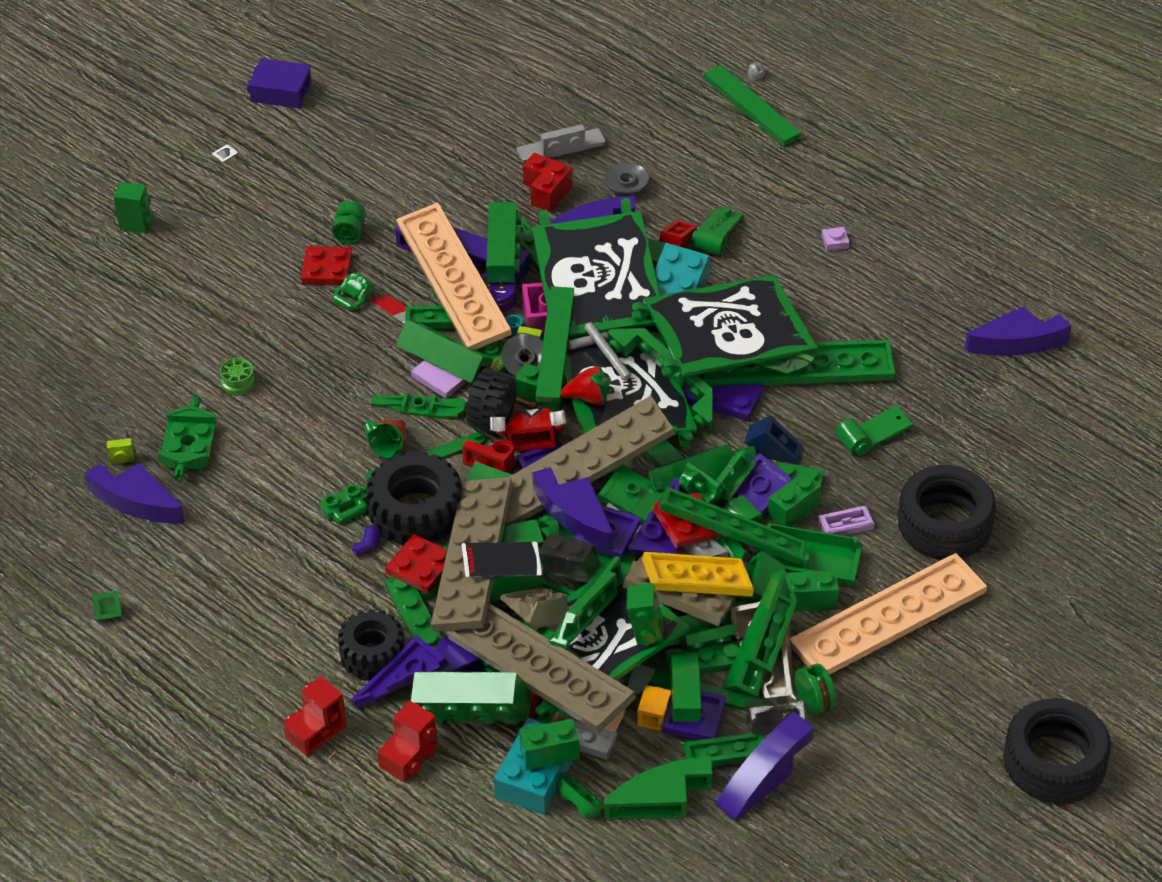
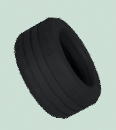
M954 465L927 467L910 477L903 486L898 510L899 530L909 545L929 557L943 560L954 553L960 558L970 556L984 547L991 537L996 511L994 493L979 475L963 467ZM934 502H950L969 511L971 517L957 523L942 522L929 517L923 512L922 508Z
M1061 698L1035 701L1020 709L1009 724L1003 754L1004 766L1016 786L1031 797L1050 803L1078 801L1091 795L1100 786L1105 777L1111 751L1110 735L1102 720L1094 712L1079 703ZM1043 736H1059L1079 746L1085 757L1080 762L1069 766L1054 765L1038 758L1031 750L1029 744L1036 738Z

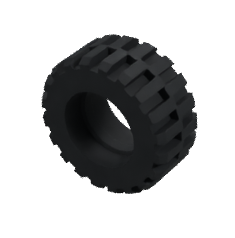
M413 451L406 452V455L400 456V454L392 456L390 461L386 459L380 464V468L377 467L372 472V476L368 479L366 490L369 518L371 523L379 528L380 533H383V537L390 541L394 539L395 543L404 545L413 534L432 542V540L436 539L438 541L444 538L445 533L449 534L452 531L458 501L462 497V484L457 470L445 459L441 461V457L434 454L430 456L427 452H420L419 454H413ZM410 493H425L433 496L432 499L421 504H405L397 501L398 498Z

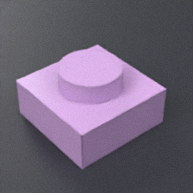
M844 227L822 229V239L826 251L849 249V240Z

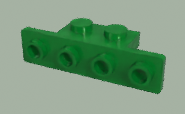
M743 600L734 602L732 607L746 605V602ZM730 610L719 626L689 614L678 616L689 626L690 630L666 647L682 644L688 646L689 649L703 647L706 641L712 640L713 643L728 640V636L736 634Z

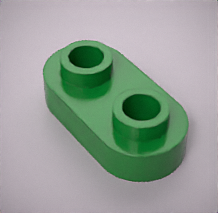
M563 775L556 785L559 790L558 794L563 799L574 803L581 815L587 818L600 815L604 804L577 780Z

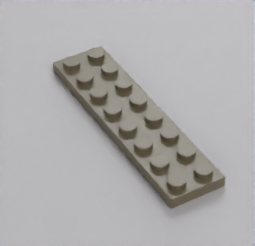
M652 396L647 397L511 475L513 488L505 525L520 523L545 509L533 489L532 472L551 467L559 485L586 477L589 478L591 483L675 435L673 427Z
M511 477L463 481L462 497L458 501L431 621L433 632L484 628L494 576H465L462 543L502 542L513 488Z
M490 603L484 628L446 631L448 639L501 672H517L523 679L526 688L598 733L636 699L633 690L564 648L550 644L549 639Z

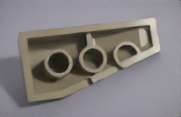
M760 602L730 608L731 620L736 631L734 635L740 646ZM790 622L772 672H763L760 688L768 703L794 698Z

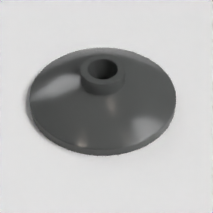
M625 162L611 166L605 173L604 181L606 186L616 193L634 194L647 186L649 175L642 166Z
M518 334L511 337L502 349L501 357L505 369L516 377L525 363L540 368L543 341L531 334ZM522 356H525L528 358L529 361L522 362L520 358Z

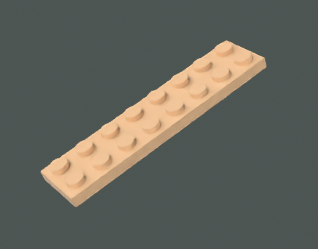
M439 203L396 219L400 231L464 345L476 350L512 335L511 328Z
M954 553L790 638L791 646L807 667L819 663L826 668L829 674H832L986 593L987 585Z

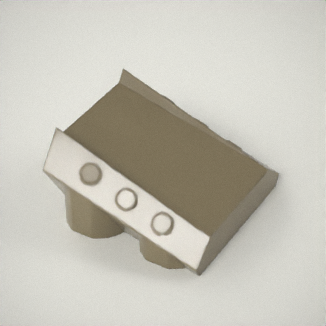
M549 588L529 589L502 594L500 597L536 632L538 628L560 624L569 610L567 594L553 593V590Z

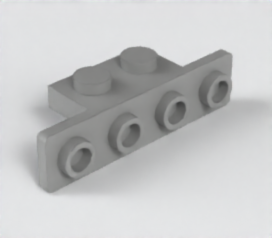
M581 124L540 134V142L517 147V153L524 164L534 152L548 158H553L605 145V139L599 128L585 131Z

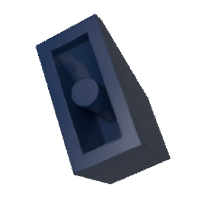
M771 415L751 424L744 442L748 447L754 446L757 455L760 453L767 459L790 464L798 463L803 446Z

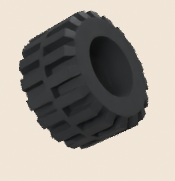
M488 368L483 369L472 385L467 402L466 417L470 427L498 434L496 431L490 430V417H505V424L509 422L517 395V383L514 376Z
M371 609L366 613L360 611L357 616L351 615L348 617L349 622L344 621L342 629H339L338 643L341 663L345 666V670L348 673L353 672V676L356 678L363 676V680L373 678L405 647L401 623L399 620H395L392 614L386 615L385 611L382 610L375 612L374 609ZM368 643H380V645L374 647L363 646Z

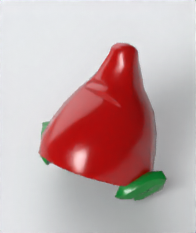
M601 366L589 368L567 383L561 390V396L563 398L581 399L592 405H606L607 394L612 390L609 386L611 378H606Z
M367 420L365 434L371 450L378 456L391 460L392 456L397 454L402 456L401 451L406 444L407 435L405 432V421L381 420L374 423Z

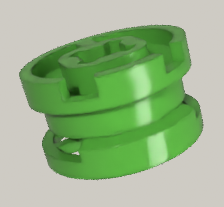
M232 358L221 365L220 376L224 391L232 395H241L249 392L254 387L253 366L248 360Z

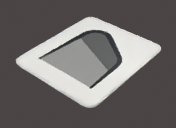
M225 145L213 152L212 155L224 162L238 152L229 145Z

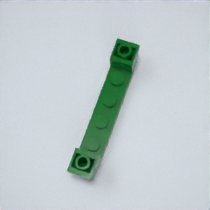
M645 328L610 329L607 332L609 346L614 352H620L625 357L639 346L645 355L648 356L650 354L656 359L655 362L661 369L665 368L662 364L664 359H674L670 351ZM678 371L672 375L673 379L681 386L684 384L689 389L692 397L698 400L692 407L695 424L702 429L704 427L707 431L711 432L713 430L712 388L697 374L683 377L681 371Z

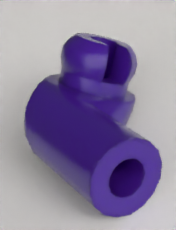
M376 525L367 526L364 529L363 541L351 545L352 552L356 557L378 546L381 533Z

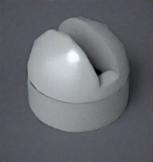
M760 62L750 64L748 77L755 81L762 80L765 76L763 64Z

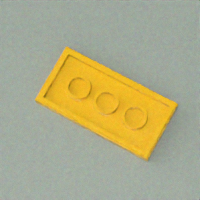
M644 552L642 561L650 583H654L655 590L751 597L753 595V585L740 558Z

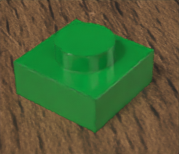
M118 590L92 594L96 620L122 616Z

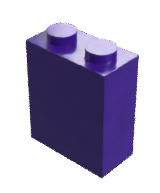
M261 58L258 66L254 67L252 79L248 80L247 92L250 93L251 102L300 109L312 82L310 65Z

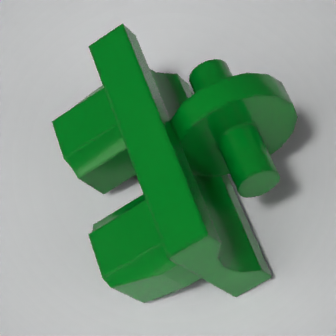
M690 462L686 464L685 471L679 478V486L690 494L699 493L702 500L707 503L717 502L724 492L723 484Z

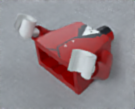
M538 407L515 412L513 418L506 424L505 417H490V430L496 431L501 437L512 442L514 451L555 448L554 433L557 435L562 434L565 431L566 424L564 410L550 412L548 408L540 409Z

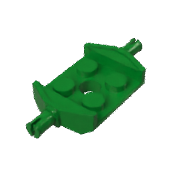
M195 395L191 396L189 407L167 412L168 423L162 449L158 451L159 462L166 468L175 469L173 479L177 482L179 477L180 482L184 480L185 471H188V469H202L209 461L217 422L214 413L199 408L201 401L199 395H196V399ZM188 441H192V442H193V443H192L191 445H189V446L183 445L185 442H188Z

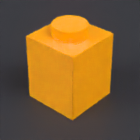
M645 685L637 711V726L662 731V725L671 699L670 690Z

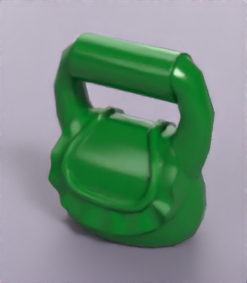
M351 273L345 277L343 284L335 290L333 302L349 311H354L361 307L366 297L374 291V284L360 273ZM345 292L346 295L354 297L357 302L353 303L340 294Z

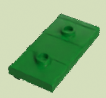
M622 464L608 480L597 498L600 505L607 506L608 503H611L622 512L641 517L640 526H642L646 522L654 504L661 499L664 490H654L650 479L641 476Z
M773 523L766 525L807 542L804 558L800 565L765 552L784 564L787 573L836 570L838 583L849 586L855 585L863 545L862 542L858 541V538ZM757 549L756 555L763 550Z

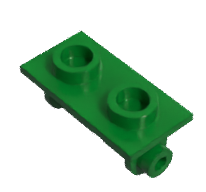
M744 450L734 453L732 459L716 479L723 484L724 492L720 498L726 501L732 499L756 465V462L747 459L748 454Z

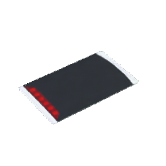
M537 542L462 543L466 577L542 575Z

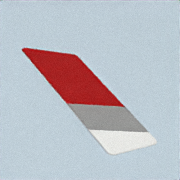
M389 295L370 300V302L405 324V305Z

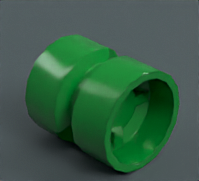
M345 201L339 204L332 226V235L336 240L346 244L355 243L359 240L366 217L364 207L354 201Z

